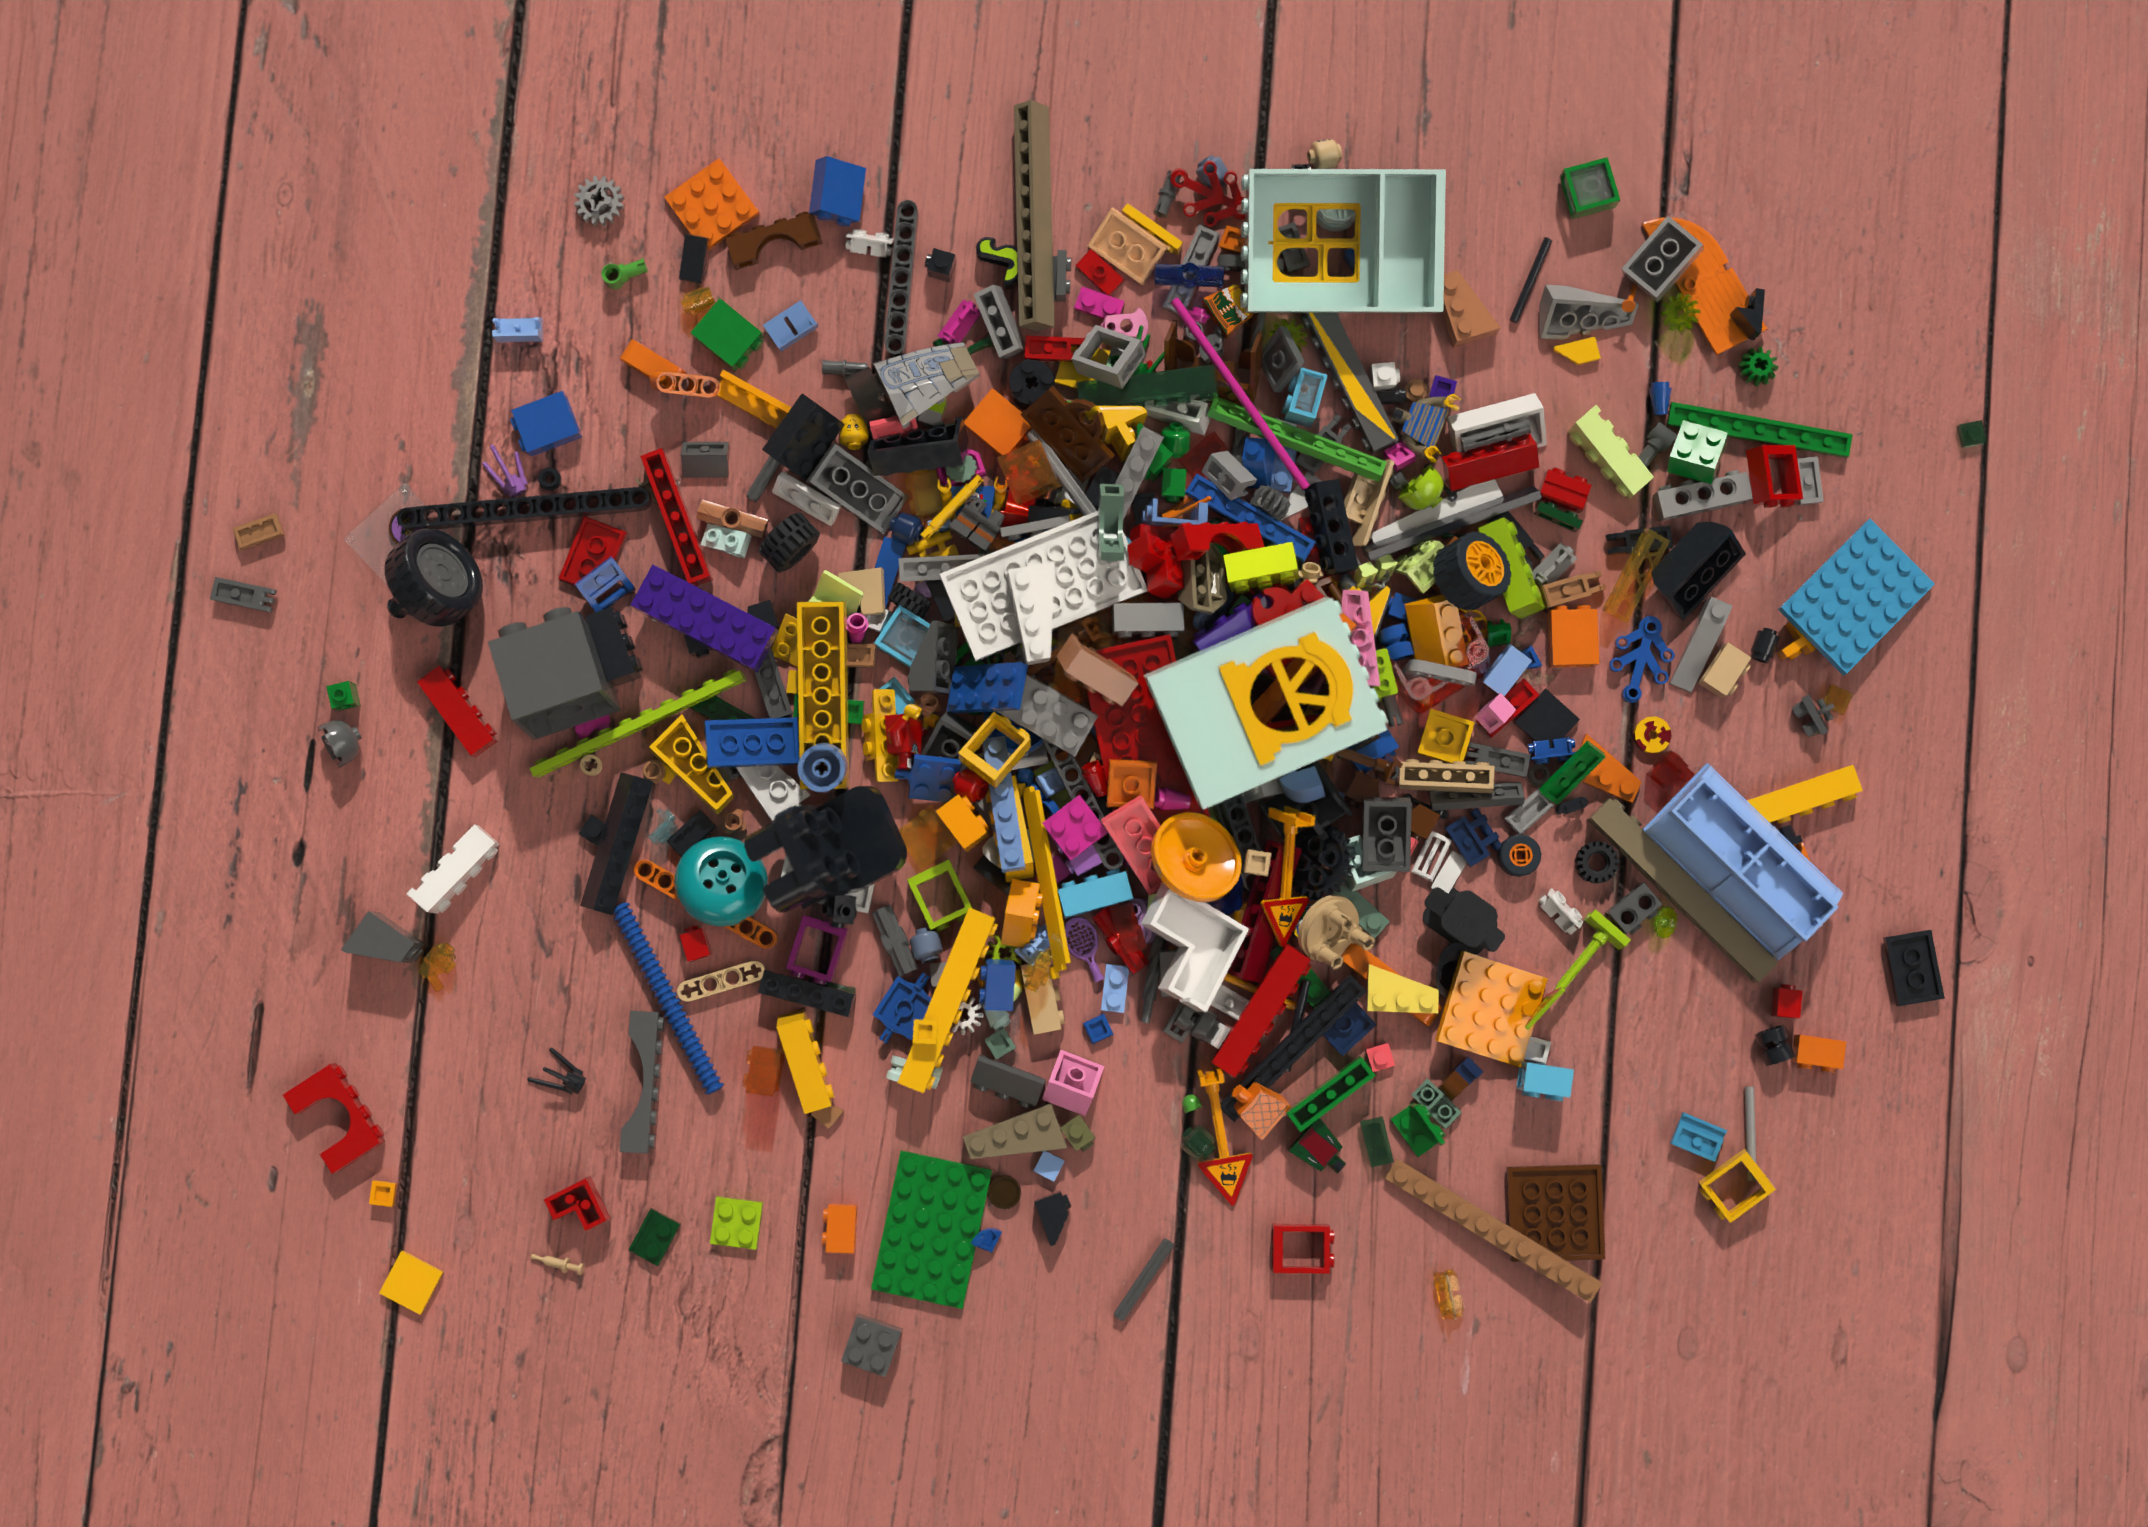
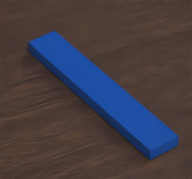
M1198 474L1195 475L1185 491V495L1196 502L1210 496L1211 500L1206 502L1208 503V508L1235 524L1240 522H1247L1248 524L1258 523L1262 539L1271 545L1293 542L1296 559L1303 563L1315 546L1316 542L1246 501L1240 498H1235L1231 501L1214 483Z

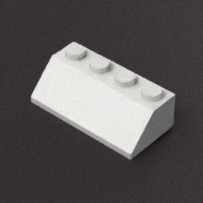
M1534 393L1448 416V430L1453 451H1463L1460 440L1462 437L1499 428L1504 423L1509 425L1526 419L1530 422L1532 430L1530 434L1537 443V448L1546 446L1544 407ZM1514 429V430H1511V431H1508V432H1504V433H1500L1499 435H1502V434H1505V433H1509V432H1513V431H1516L1517 429ZM1493 436L1486 437V438H1482V439L1476 440L1475 442L1481 441V440H1484V439H1488V438H1492Z

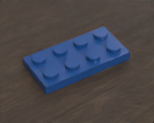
M1023 662L954 667L947 711L955 714L1020 710L1028 665Z
M797 717L706 720L704 722L707 768L798 765L799 731Z

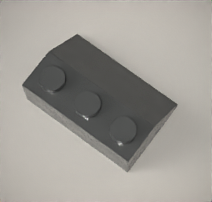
M979 1055L970 1082L975 1083L973 1088L987 1092V1089L997 1091L995 1096L1005 1100L1013 1097L1018 1099L1017 1104L1031 1108V1105H1037L1046 1079Z

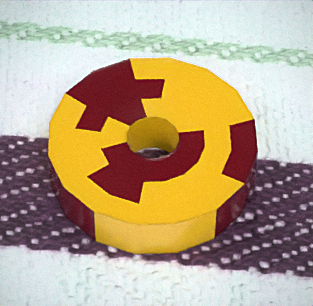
M1655 716L1639 721L1633 732L1636 746L1641 751L1649 754L1664 750L1669 745L1672 737L1668 723L1662 718ZM1650 731L1655 732V739L1649 737Z

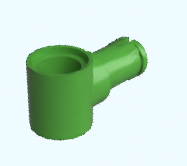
M641 258L626 265L623 263L619 265L607 264L602 269L601 275L609 288L619 289L625 282L630 281L629 278L647 273L648 269L644 259ZM611 273H619L616 280H608Z

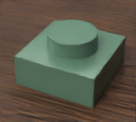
M1005 1028L984 1040L996 1060L1016 1048Z

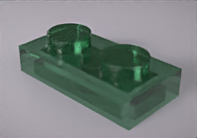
M1383 1116L1359 1121L1370 1167L1393 1163L1394 1160Z

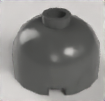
M332 720L318 726V732L321 730L324 732L321 739L333 760L338 758L340 763L336 764L339 768L356 758L360 749L358 740L362 739L356 727L351 728L346 722L341 720Z

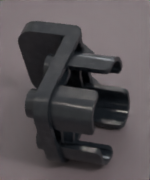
M872 786L854 787L823 804L789 807L778 813L773 822L751 833L744 839L745 851L751 861H759L781 848L784 849L793 871L768 883L763 889L770 905L780 913L788 912L800 905L802 909H806L828 897L859 892L899 871L907 859L906 845L885 798L878 789Z

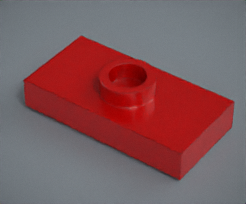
M1092 249L1075 265L1105 295L1110 296L1124 282V279Z

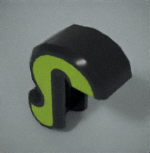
M991 237L980 239L976 244L979 260L1008 267L1004 289L1016 287L1018 285L1017 248L1008 244L996 247V240Z

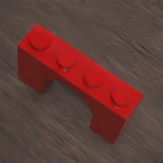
M336 1063L327 1065L283 1094L294 1115L303 1113L326 1098L336 1099L347 1108L350 1115V1127L347 1134L342 1140L320 1153L321 1158L332 1174L340 1172L385 1142L383 1130L378 1124L375 1125L370 1118L372 1116L371 1111L365 1104H361L358 1099L360 1096L354 1085H349L346 1080V1071L341 1065L337 1066Z

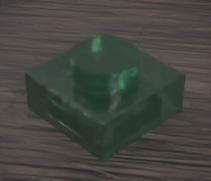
M1982 420L1957 426L1962 448L1981 445L1987 442Z

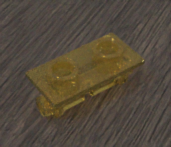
M1454 1269L1445 1270L1444 1272H1433L1434 1287L1438 1294L1439 1311L1442 1314V1318L1455 1320L1457 1317H1462L1465 1310L1461 1294L1453 1295V1291L1460 1290L1457 1273H1454Z

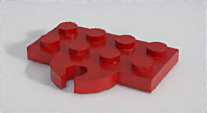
M1304 579L1291 593L1278 587L1267 588L1260 592L1263 596L1270 598V608H1264L1261 605V600L1255 597L1250 609L1251 618L1257 627L1322 599L1324 596L1308 579ZM1294 657L1282 658L1281 663L1283 667H1285ZM1271 663L1264 667L1272 677H1276Z

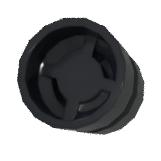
M1784 1025L1775 1026L1755 1034L1759 1047L1764 1048L1762 1056L1766 1066L1795 1057L1792 1045L1786 1042L1788 1034Z

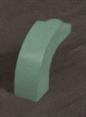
M1100 484L1098 556H1100V560L1108 562L1124 561V488L1120 484Z

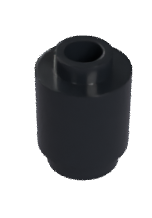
M1769 628L1757 631L1750 650L1752 659L1762 663H1769V660L1773 659L1780 639L1776 635L1777 631Z

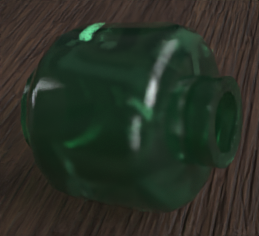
M1197 1126L1194 1129L1189 1127L1181 1136L1184 1139L1181 1145L1182 1149L1194 1160L1203 1159L1205 1161L1216 1149L1214 1145L1215 1137L1202 1126Z

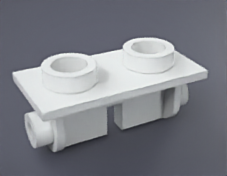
M853 229V232H849L846 237L851 238V241L847 240L846 249L852 253L867 254V246H871L870 255L884 258L892 255V247H889V244H892L894 239L889 238V234L876 233L873 236L867 235L865 230Z
M1551 888L1547 893L1549 897L1544 895L1538 900L1541 904L1540 907L1550 917L1554 916L1557 912L1560 916L1554 922L1565 933L1568 932L1570 935L1577 930L1575 925L1581 928L1583 924L1581 920L1582 915L1575 908L1571 909L1565 903L1566 898L1559 891L1555 892Z

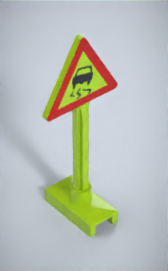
M1596 909L1592 913L1589 912L1583 919L1596 930V933L1592 936V941L1558 981L1555 989L1543 998L1525 1025L1527 1030L1565 992V988L1600 946H1603L1608 941L1616 949L1620 950L1631 941L1629 937Z

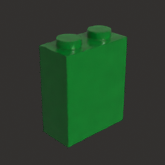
M720 298L690 332L697 342L734 372L738 368L742 369L749 361L748 356L752 351L756 352L759 350L764 342L762 332Z

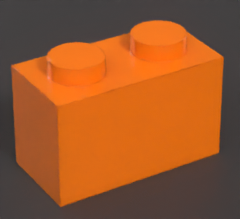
M1794 1034L1793 1051L1795 1057L1791 1058V1062L1798 1063V1068L1812 1070V1065L1821 1066V1071L1835 1073L1836 1069H1843L1847 1041Z
M830 1203L828 1204V1209H824L823 1223H827V1232L822 1234V1246L826 1247V1252L852 1254L856 1252L858 1204Z

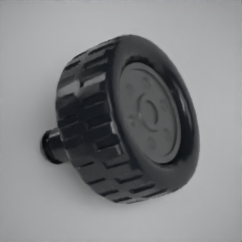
M430 528L418 529L401 540L389 552L386 558L384 568L385 579L393 596L387 603V610L395 618H404L409 614L424 624L445 627L460 620L480 601L483 592V580L475 559L458 540L445 532Z

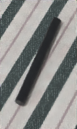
M1544 237L1509 319L1513 323L1517 324L1551 246L1552 240L1550 238Z
M1302 979L1290 1032L1303 1019L1311 983L1310 980Z

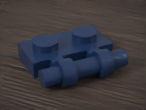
M1478 808L1470 812L1474 818L1473 822L1469 823L1466 816H1463L1444 828L1469 867L1490 855L1486 849L1487 845L1491 844L1495 851L1500 849L1502 845L1498 840L1500 837L1497 832H1493L1487 823L1488 818L1485 814L1482 815ZM1478 826L1486 836L1482 841L1474 830Z

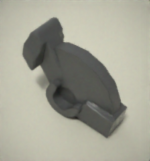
M1215 325L1214 334H1210L1206 338L1217 354L1222 357L1224 355V334L1222 328ZM1200 346L1201 360L1207 366L1212 361Z

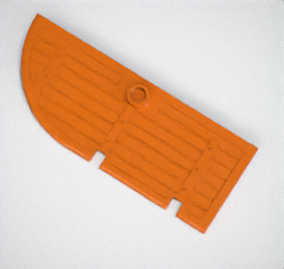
M1657 218L1642 223V227L1648 237L1665 218ZM1672 218L1704 246L1702 253L1675 282V285L1717 356L1748 340V337L1730 317V313L1736 307L1745 308L1748 294L1734 269L1730 268L1725 271L1723 265L1729 263L1714 237L1695 223L1684 219ZM1762 321V332L1768 329Z

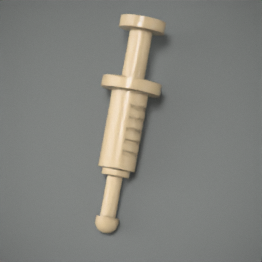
M536 1254L531 1255L532 1260L543 1261L544 1265L562 1269V1273H567L568 1269L577 1271L578 1275L583 1274L585 1265L583 1263H580L579 1266L571 1264L570 1258L562 1260L551 1256L540 1257L536 1256Z

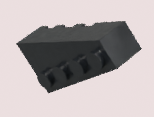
M963 416L954 418L955 423L944 425L942 421L935 423V428L923 431L920 427L912 429L905 436L897 433L871 440L867 453L874 476H889L894 473H912L917 470H934L941 467L963 465L969 440Z

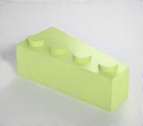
M1595 405L1568 431L1570 434L1569 438L1576 446L1580 445L1586 451L1585 456L1590 462H1596L1601 468V474L1607 480L1611 479L1617 485L1615 488L1618 493L1630 499L1652 480L1654 476L1636 454L1632 453L1630 455L1627 442L1623 438L1614 435V430L1612 429L1614 426L1609 420L1605 421L1599 416L1598 413L1601 410Z

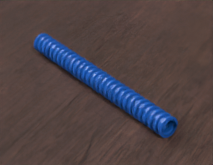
M628 902L622 903L615 907L613 913L615 915L614 921H618L617 926L621 927L622 930L620 932L625 935L624 940H628L627 945L628 947L631 946L632 949L630 951L635 954L634 959L639 961L637 965L642 967L640 970L645 973L644 978L648 979L647 984L652 986L651 991L655 992L654 997L659 1000L657 1003L662 1005L660 1009L665 1011L664 1016L668 1017L669 1020L667 1022L668 1024L671 1023V1030H675L676 1033L674 1035L675 1037L678 1036L679 1039L677 1041L682 1044L681 1049H685L684 1055L689 1057L688 1062L692 1063L691 1068L696 1071L694 1074L699 1076L698 1081L702 1082L703 1085L701 1087L705 1088V1095H710L723 1088L724 1083H720L719 1080L721 1078L720 1076L717 1077V1070L713 1069L714 1064L709 1062L711 1058L706 1056L707 1051L703 1050L704 1045L699 1043L700 1037H696L697 1032L693 1031L692 1028L694 1026L693 1024L690 1025V1018H686L687 1013L683 1012L682 1009L684 1007L679 1004L680 999L675 997L677 993H673L672 990L674 988L669 985L670 980L665 978L667 974L662 972L663 967L659 966L660 961L656 960L657 955L652 953L653 948L649 947L650 942L645 939L647 936L642 934L644 930L639 928L640 923L636 922L635 919L637 917L636 915L633 916V909H629L630 904Z

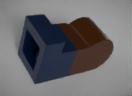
M1465 1056L1439 1084L1438 1089L1452 1101L1478 1078L1483 1071L1469 1057Z

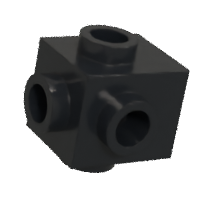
M840 895L825 898L821 908L822 922L831 923L830 927L844 929L845 924L853 925L857 915L855 907L856 896Z

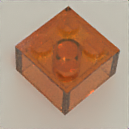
M1040 439L997 458L1014 500L1019 505L1061 487L1047 451Z
M754 1045L751 1050H748L746 1064H750L749 1072L744 1074L742 1085L746 1087L745 1093L770 1097L778 1096L785 1056L784 1049Z

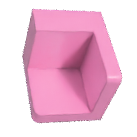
M1500 693L1489 701L1475 718L1491 734L1504 724L1516 709Z

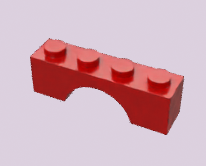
M1187 522L1179 525L1178 529L1170 535L1177 560L1199 559L1209 550L1210 543L1221 545L1230 554L1265 547L1258 523L1248 524L1247 522L1229 524V522L1210 524V522H1204L1201 524H1191Z

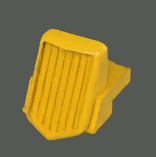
M1095 406L1090 411H1086L1085 415L1089 420H1094L1095 415L1102 411L1105 428L1100 439L1106 445L1112 444L1122 462L1127 460L1136 442L1134 431L1139 423L1144 425L1148 413L1146 409L1142 406Z

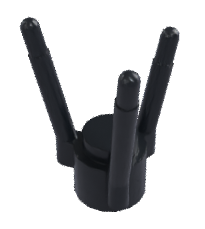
M550 1048L549 1051L573 1073L568 1072L564 1076L554 1070L543 1067L544 1072L562 1080L563 1085L531 1077L527 1081L562 1090L571 1095L573 1092L579 1094L586 1081V1077L582 1076L583 1071L576 1068L554 1048Z

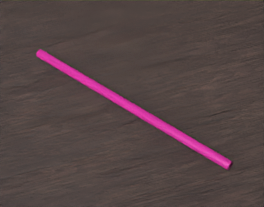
M1178 297L1172 300L1170 303L1302 491L1308 488L1310 484Z

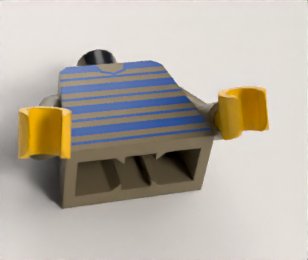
M1450 394L1448 397L1419 399L1417 402L1412 403L1409 412L1395 408L1391 420L1403 425L1400 432L1402 442L1415 455L1428 458L1431 463H1436L1437 461L1432 455L1435 453L1441 455V452L1436 447V443L1449 413V409L1446 408L1450 407L1452 410L1457 411L1459 407L1453 405V402L1461 400V398L1455 394Z

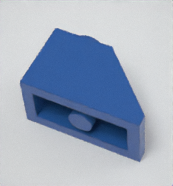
M1245 437L1242 463L1257 479L1254 485L1247 486L1249 489L1271 486L1276 452L1266 438Z

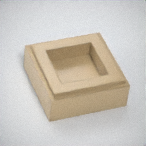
M1246 850L1243 873L1268 876L1271 853Z

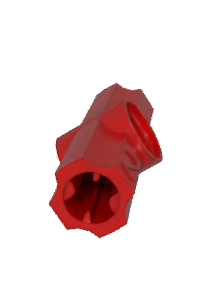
M1109 906L1092 918L1106 937L1105 941L1110 950L1121 958L1132 975L1149 964V961L1136 945V939L1132 932L1121 924Z

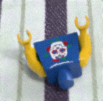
M947 477L948 484L945 486L940 484L939 479L937 480L938 489L941 491L943 508L964 487L951 486L949 477ZM996 477L994 486H979L975 493L950 519L952 521L956 519L966 504L970 505L976 497L987 503L986 508L982 512V515L986 518H989L994 509L1000 512L1001 508L1005 506V490L1009 483L1008 478L1005 480V485L998 484V477Z

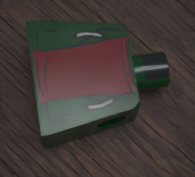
M1320 1118L1308 1126L1288 1148L1289 1152L1320 1172L1328 1165L1338 1174L1346 1165L1337 1155L1343 1148Z

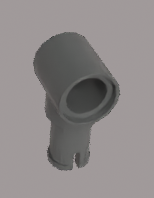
M1658 422L1647 436V446L1638 458L1647 468L1658 453L1669 448L1677 435Z

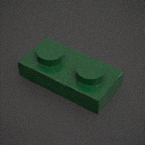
M1548 501L1540 502L1534 511V515L1573 532L1578 531L1583 522L1576 513L1558 510L1557 505Z

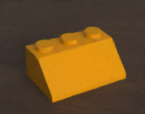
M1442 594L1404 604L1414 659L1451 667L1469 664L1459 611L1454 604L1450 603Z

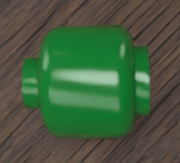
M1172 422L1169 426L1162 429L1161 436L1164 437L1162 444L1173 453V458L1183 457L1190 449L1191 432L1179 422Z

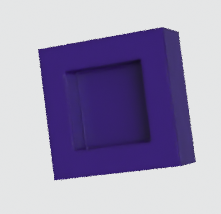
M1435 375L1428 398L1448 397V395L1454 394L1457 381Z

